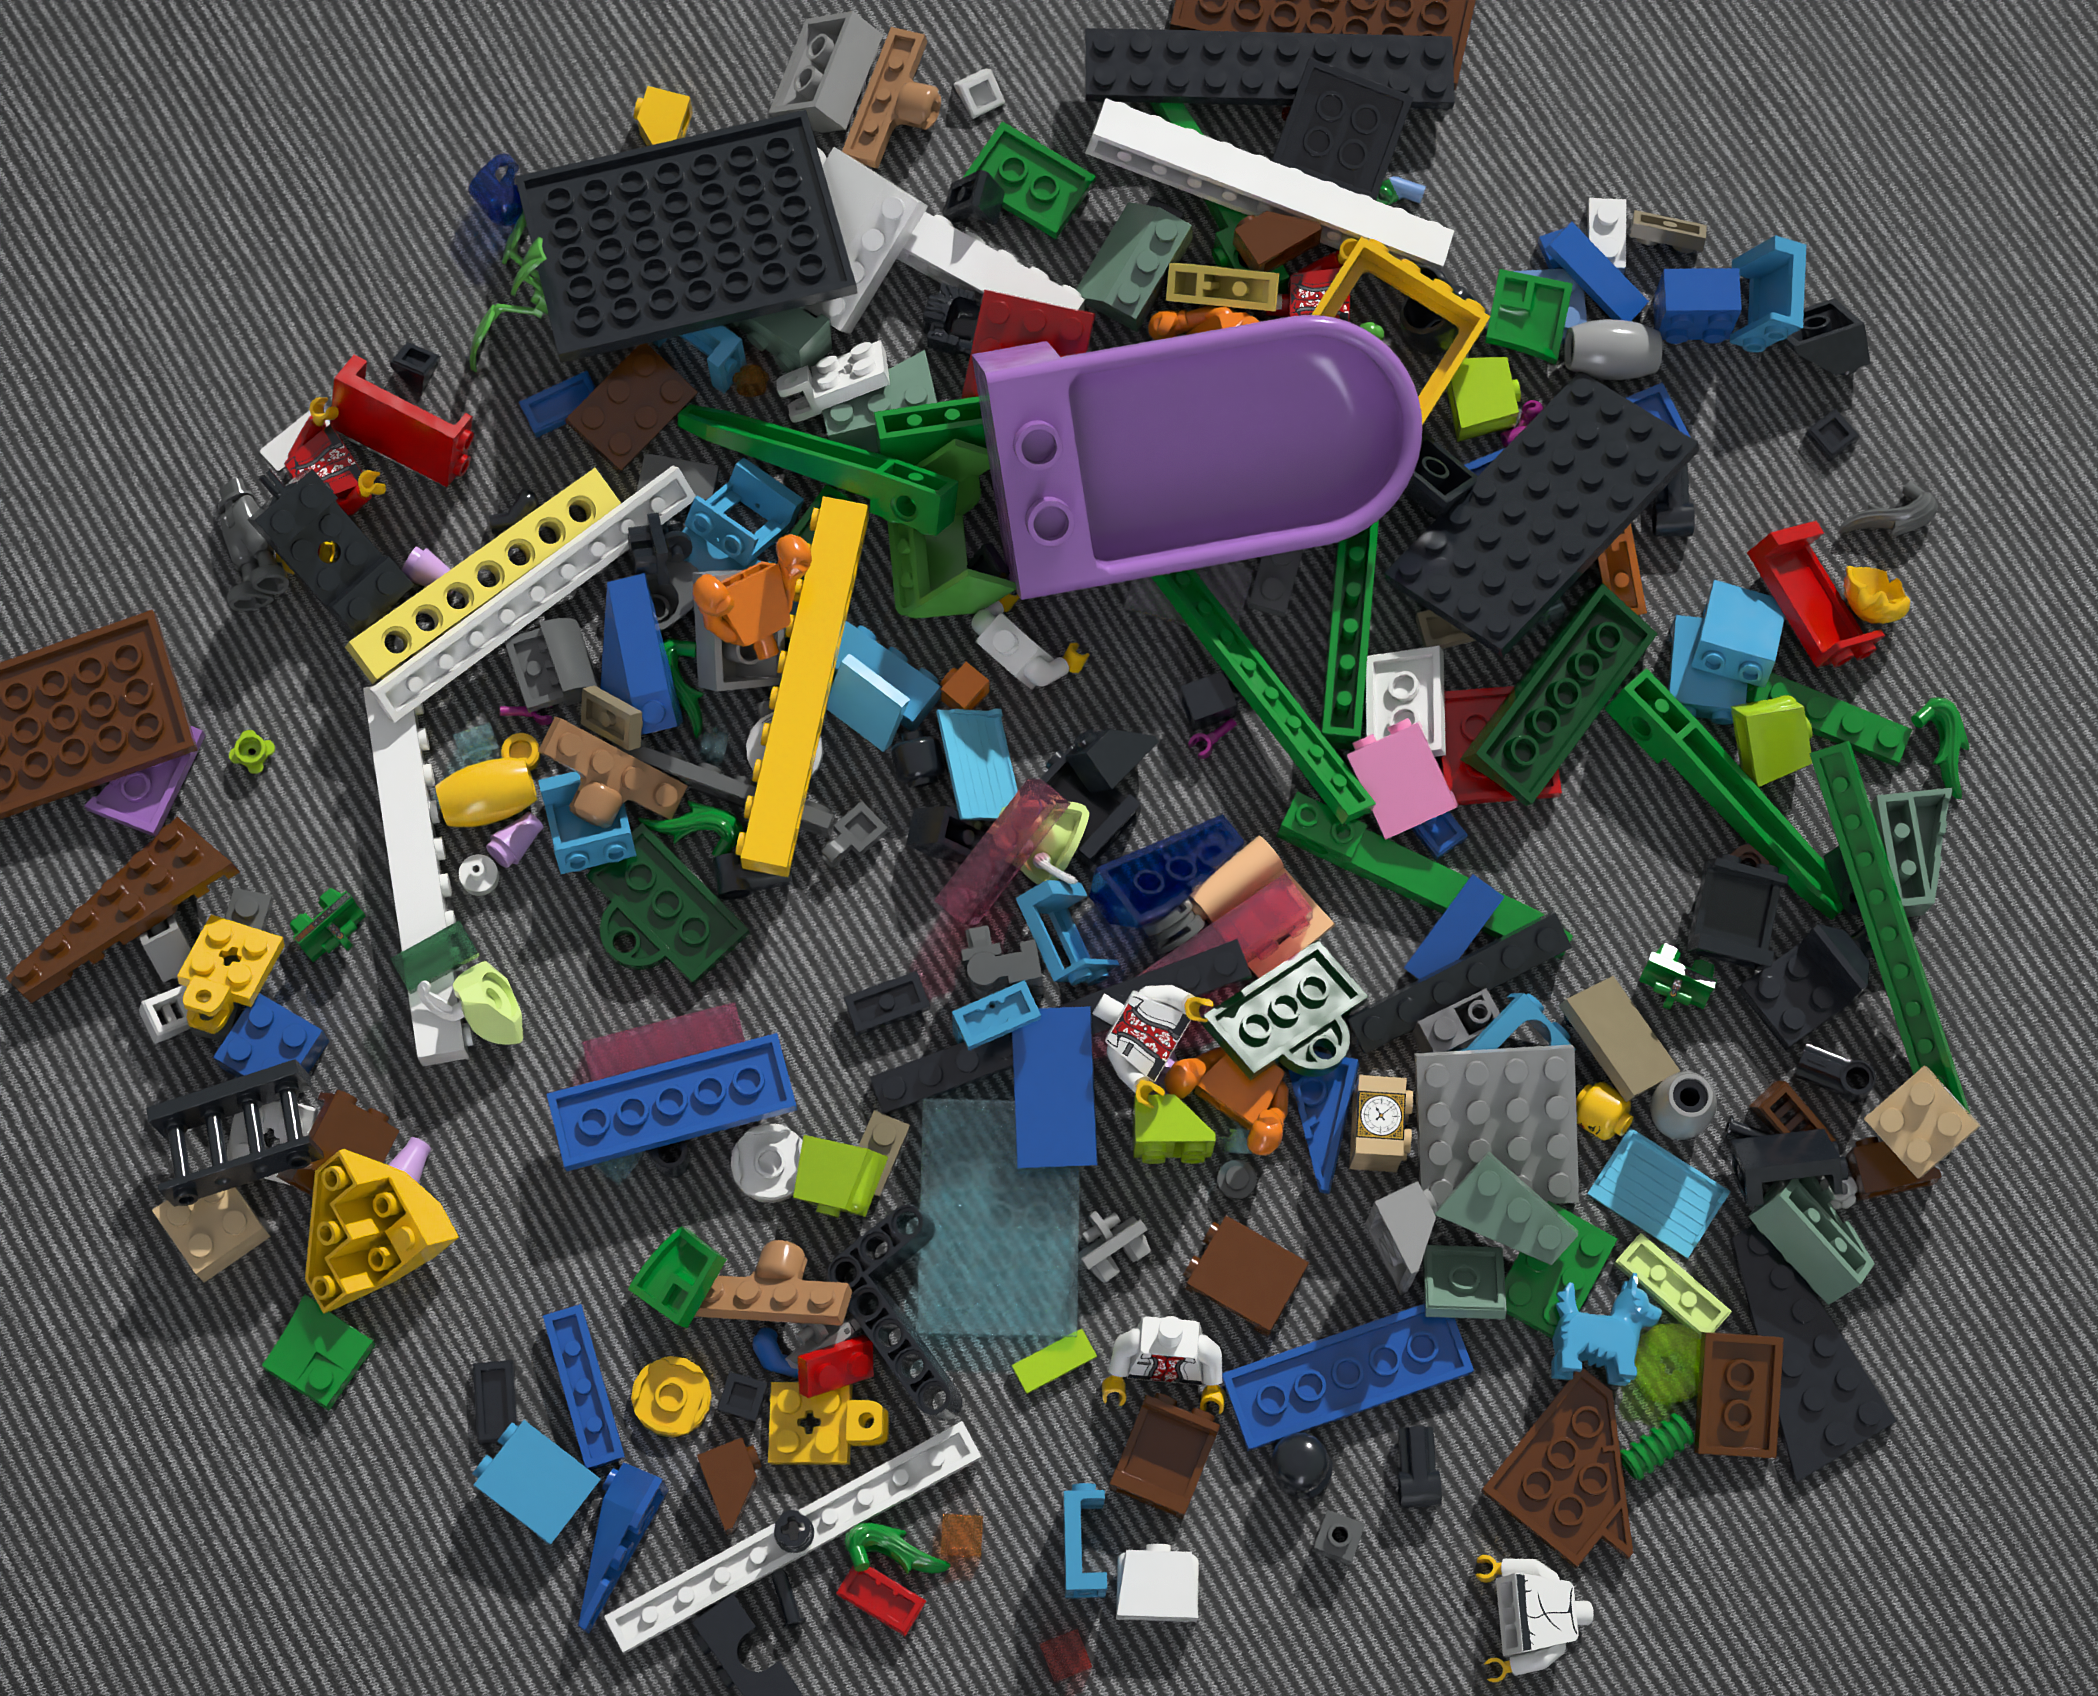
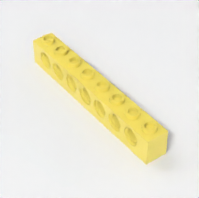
M592 469L349 641L345 648L372 684L380 679L383 680L398 669L403 662L417 655L429 646L431 642L455 627L466 617L619 506L621 502L597 469ZM572 505L582 507L586 512V521H574L569 515V507ZM549 527L553 529L556 534V543H544L539 537V528ZM518 548L522 550L526 556V564L522 566L513 564L508 557L509 549ZM478 571H491L496 578L495 586L488 588L481 585L477 578ZM456 591L462 594L465 599V607L463 609L452 608L447 602V593ZM420 613L430 615L435 623L434 630H421L416 624V615ZM396 635L401 638L404 644L403 652L396 654L388 651L384 643L385 637Z

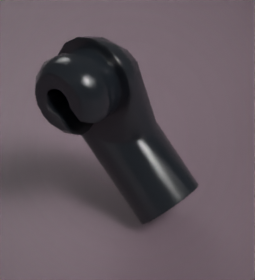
M522 490L517 494L516 500L508 513L489 515L492 534L505 532L539 508L536 494L531 490Z

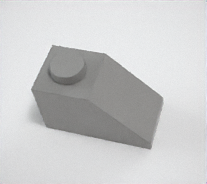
M173 914L139 935L142 945L163 983L172 978H178L177 975L192 949L176 915Z

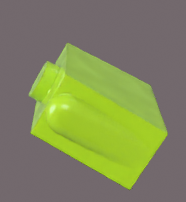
M1465 358L1446 388L1457 442L1513 428L1517 423L1519 414L1517 402L1521 401V392L1518 380H1512L1508 358Z
M1784 695L1773 699L1730 706L1741 769L1757 787L1812 764L1809 754L1811 753L1809 739L1813 736L1812 727L1808 718L1805 717L1804 706L1796 702L1794 697Z
M803 1135L793 1198L817 1206V1213L839 1218L840 1211L866 1217L888 1157L867 1148Z

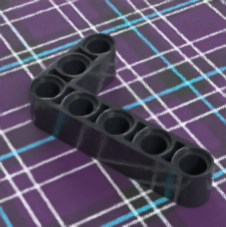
M902 1205L835 1257L829 1264L827 1278L829 1282L845 1283L847 1271L853 1267L856 1268V1277L849 1284L852 1290L848 1305L849 1311L918 1408L929 1416L947 1421L955 1418L960 1412L962 1396L881 1283L882 1280L932 1240L935 1233V1224L928 1214L915 1206ZM913 1218H918L917 1229L907 1235V1223ZM886 1242V1254L881 1259L876 1260L875 1252L877 1247ZM878 1298L879 1305L877 1310L873 1314L867 1315L866 1308L868 1303L872 1299ZM899 1328L901 1331L900 1340L894 1346H889V1335L893 1330ZM922 1359V1372L915 1378H912L910 1371L915 1361ZM944 1391L946 1394L944 1404L940 1408L934 1409V1396L938 1392Z

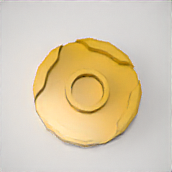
M668 1356L648 1364L641 1370L634 1381L631 1399L634 1412L645 1428L656 1435L674 1438L689 1434L703 1423L710 1411L712 1393L709 1380L699 1366L686 1358Z

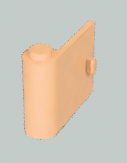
M1261 836L1256 837L1187 895L1193 905L1192 912L1194 915H1200L1203 921L1206 920L1226 943L1238 939L1248 967L1258 979L1320 939L1335 926L1334 922L1288 873L1278 854ZM1289 934H1292L1291 936L1286 938L1282 943H1280L1285 937H1287Z

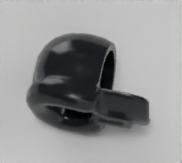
M1417 265L1421 269V274L1431 280L1439 279L1451 286L1453 289L1452 293L1463 300L1472 299L1476 301L1469 290L1459 285H1453L1441 270ZM1409 296L1402 304L1400 326L1405 339L1411 346L1422 354L1436 356L1446 353L1458 335L1457 326Z

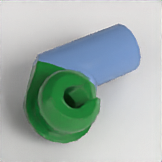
M1393 176L1383 181L1376 201L1388 206L1401 199H1407L1420 204L1426 186Z

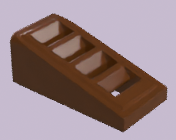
M1786 1081L1774 1082L1749 1106L1774 1134L1790 1133L1804 1120L1807 1125L1801 1131L1825 1129L1831 1142L1836 1140ZM1782 1098L1784 1101L1772 1112L1770 1107ZM1792 1108L1796 1113L1783 1124L1780 1119Z

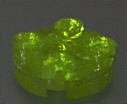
M1673 1323L1655 1325L1643 1334L1639 1339L1634 1361L1637 1367L1635 1381L1640 1391L1652 1401L1665 1405L1679 1404L1698 1394L1701 1337L1692 1329ZM1670 1354L1677 1356V1362L1681 1364V1370L1675 1369L1671 1374H1667L1664 1372L1665 1365L1660 1363V1358H1668Z

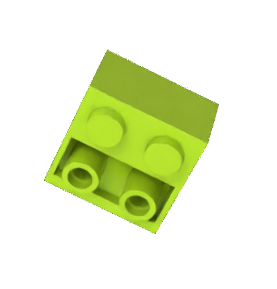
M1164 1094V1096L1148 1095V1101L1154 1108H1149L1140 1103L1135 1095L1132 1112L1133 1158H1142V1163L1146 1164L1164 1163L1165 1158H1181L1183 1163L1197 1164L1205 1162V1157H1212L1216 1141L1215 1132L1175 1094Z

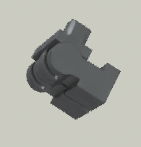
M989 926L965 930L968 948L961 950L966 978H969L971 992L977 1000L1024 980L1033 998L1044 996L1042 973L1035 939L1020 942L1021 952L1002 955L1000 943L992 944Z

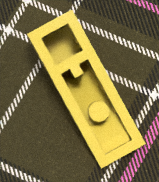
M1169 263L1166 301L1276 311L1279 273L1197 264Z

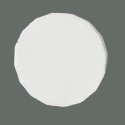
M766 1123L752 1127L744 1133V1136L739 1139L732 1150L731 1169L735 1183L745 1195L759 1202L776 1203L789 1199L794 1194L803 1140L791 1129L780 1124Z

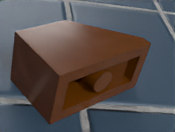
M1265 211L1257 217L1249 215L1237 224L1234 231L1233 245L1250 270L1271 272L1320 244L1322 227L1318 222Z
M1869 1137L1856 1141V1147L1852 1148L1846 1155L1851 1177L1858 1187L1856 1193L1858 1201L1932 1186L1942 1178L1940 1169L1934 1166L1922 1178L1917 1179L1884 1141L1879 1142L1878 1137Z
M743 1438L697 1455L727 1536L736 1532L758 1483L755 1470L762 1468L754 1445L746 1447Z

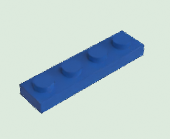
M579 1304L543 1315L585 1467L591 1470L626 1459L582 1305Z

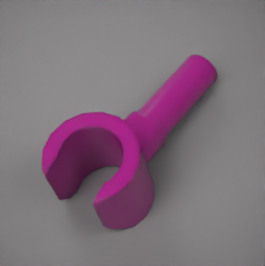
M526 705L499 707L500 716L533 717L536 723L540 725H549L553 722V717L550 715H537L538 710L528 713Z
M1230 718L1208 735L1203 733L1193 735L1189 740V747H1193L1199 741L1206 742L1207 748L1197 756L1199 759L1208 758L1213 751L1212 745L1237 726L1235 720Z

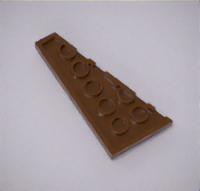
M177 816L170 824L164 826L159 834L141 851L134 854L130 861L112 878L108 879L101 889L85 904L78 907L72 916L55 932L49 934L35 951L19 962L6 979L30 1003H33L71 979L75 968L88 960L92 964L97 963L106 957L104 950L118 941L123 945L127 944L175 914L180 902L193 894L197 898L202 897L210 891L209 884L223 875L229 880L240 873V871L231 861Z

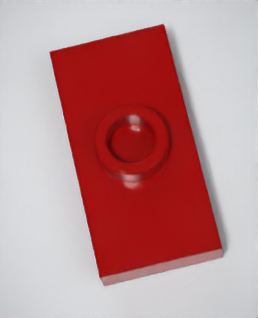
M852 1566L836 1592V1595L904 1637H906L926 1604V1600L872 1567L865 1571L857 1572L854 1566Z

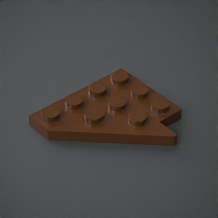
M1583 1367L1581 1371L1574 1373L1573 1379L1566 1383L1481 1490L1483 1494L1574 1568L1579 1566L1600 1538L1626 1559L1630 1558L1633 1554L1612 1390Z

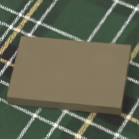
M1614 976L1567 998L1559 1005L1562 1012L1626 1102L1655 1088L1667 1077L1680 1072V1069Z

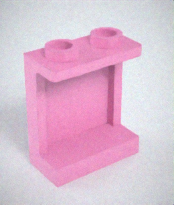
M1409 718L1387 727L1390 735L1377 741L1374 734L1352 743L1355 751L1347 754L1358 781L1376 803L1372 811L1385 840L1458 806L1457 800L1453 792H1450L1423 733L1421 722L1418 721L1411 724Z

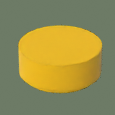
M513 734L502 745V758L526 759L530 771L537 767L541 759V753L538 752L539 744L529 734Z

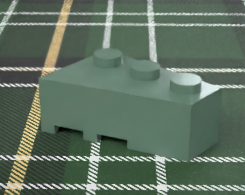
M806 306L728 324L732 328L738 326L745 331L748 340L758 350L763 351L766 349L774 355L775 362L786 373L807 365L811 371V367L815 366L832 349L830 319L822 313L817 318L813 317L803 310Z
M925 350L888 369L890 385L822 410L828 439L867 451L877 452L874 412L937 403Z
M1952 788L1877 795L1870 803L1906 917L1922 916L1935 903L1942 858L1940 855L1943 836L1946 833V817Z
M1489 1151L1438 1207V1211L1435 1212L1436 1216L1550 1265L1559 1258L1578 1236V1230Z
M1815 1176L1774 1181L1763 1196V1205H1756L1748 1217L1754 1222L1758 1230L1782 1253L1785 1260L1809 1283L1812 1290L1818 1293L1829 1305L1861 1285L1875 1263L1849 1220L1843 1223L1830 1203L1835 1199L1830 1188L1823 1191Z

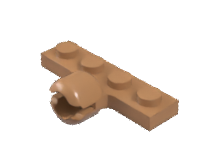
M894 27L890 28L842 152L864 166L878 169L891 134L896 126L907 125L925 130L933 127L938 118L941 96L936 86L913 81L927 45L925 34Z
M554 717L538 750L539 753L572 769L580 775V785L569 805L570 811L578 818L601 828L612 826L622 804L627 800L644 807L664 819L670 820L673 818L688 787L682 782L558 717Z
M773 1240L763 1247L756 1269L751 1276H717L694 1317L842 1326L852 1290L848 1283L802 1280L808 1262L802 1248L788 1241Z

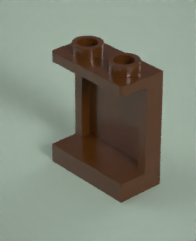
M336 1090L335 1094L321 1092L317 1100L322 1102L323 1106L308 1135L321 1148L324 1158L311 1162L309 1166L302 1169H290L280 1172L276 1177L313 1197L315 1170L339 1150L346 1149L384 1163L400 1131L388 1124L390 1118L387 1115L372 1108H368L367 1111L356 1106L358 1099L344 1091Z
M1226 1215L1220 1225L1213 1222L1202 1242L1208 1245L1201 1259L1194 1255L1183 1274V1277L1189 1279L1185 1290L1190 1293L1196 1291L1255 1325V1331L1268 1337L1307 1270L1309 1262Z
M1155 1393L1154 1397L1145 1395L1127 1444L1110 1481L1109 1489L1183 1520L1220 1425L1213 1422L1215 1416L1206 1411L1193 1408L1190 1413L1176 1407L1178 1401L1161 1393Z

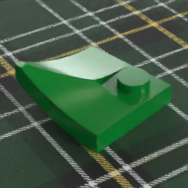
M1499 269L1485 343L1513 349L1551 364H1556L1573 283Z
M681 1226L649 1257L631 1282L628 1290L675 1324L687 1329L727 1259L708 1246L692 1231Z
M305 1294L280 1339L261 1366L271 1375L329 1411L371 1353L375 1343L331 1312L323 1314L318 1303Z

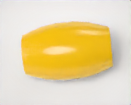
M500 758L486 760L460 769L435 785L440 808L449 827H476L502 821L518 814L538 800L526 759Z

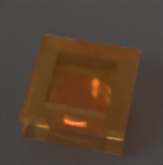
M943 1514L941 1556L981 1558L983 1516Z

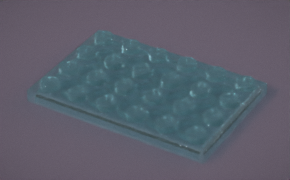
M923 1099L920 1210L933 1219L935 1233L932 1240L919 1250L918 1335L1077 1338L1079 1166L1017 1168L1015 1100Z

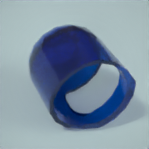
M506 153L495 156L476 174L469 185L468 192L494 224L507 227L516 224L523 212L517 184H515V175L519 170V165L510 154ZM507 165L506 174L499 182L495 176L496 170Z

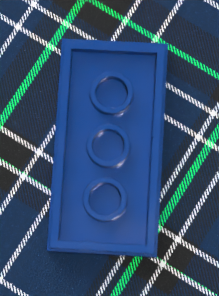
M1091 1006L1039 1008L1040 1020L1012 1032L1017 1168L1098 1165Z

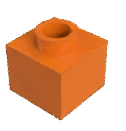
M967 661L959 670L955 667L952 668L940 684L942 686L941 701L951 709L974 710L989 693V680Z

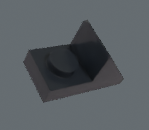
M984 170L976 171L951 183L943 217L953 223L967 217H973L988 224L996 225L1005 192L988 172Z

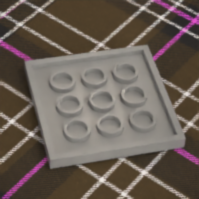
M1573 1045L1414 1053L1419 1184L1422 1190L1429 1189L1437 1207L1444 1202L1488 1151L1544 1201H1551L1554 1204L1579 1202L1575 1050Z

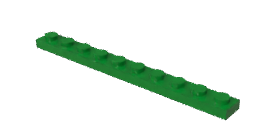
M1191 569L1152 576L1153 581L1342 825L1370 813L1376 805L1375 801L1195 570Z
M1850 741L1809 753L1913 1075L1923 1066H1927L1970 1113Z

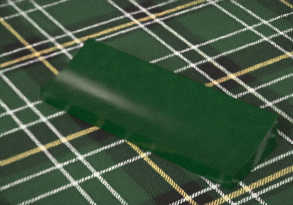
M1604 584L1585 591L1460 760L1496 782L1524 806L1531 805L1658 633Z

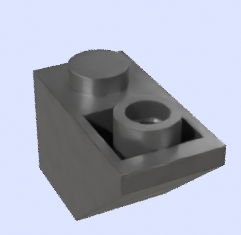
M1486 988L1418 1021L1412 1035L1422 1053L1456 1051L1459 1048H1467L1500 1012Z

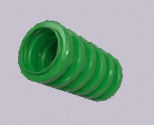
M1672 1413L1669 1415L1670 1420L1668 1422L1662 1420L1659 1422L1660 1427L1658 1429L1652 1427L1649 1429L1648 1436L1642 1434L1639 1436L1638 1443L1632 1441L1629 1444L1630 1449L1620 1450L1621 1462L1634 1479L1641 1481L1644 1479L1645 1472L1651 1474L1654 1472L1655 1465H1664L1666 1457L1672 1459L1676 1450L1682 1452L1686 1443L1692 1445L1695 1442L1691 1428L1680 1415Z

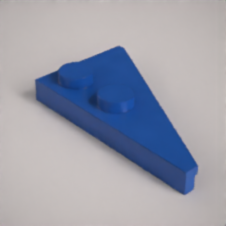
M1314 1051L1321 1059L1332 1058L1331 1054ZM1344 1057L1341 1064L1334 1071L1317 1077L1303 1076L1289 1070L1320 1193L1330 1195L1359 1068L1358 1059Z

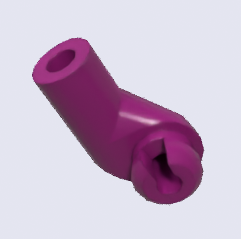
M1535 400L1527 401L1522 406L1518 427L1500 434L1504 448L1543 410L1540 402Z

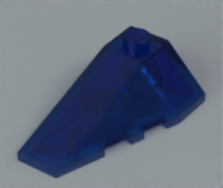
M1222 814L1095 868L1089 898L1109 924L1134 928L1141 927L1170 914L1243 846L1244 840Z

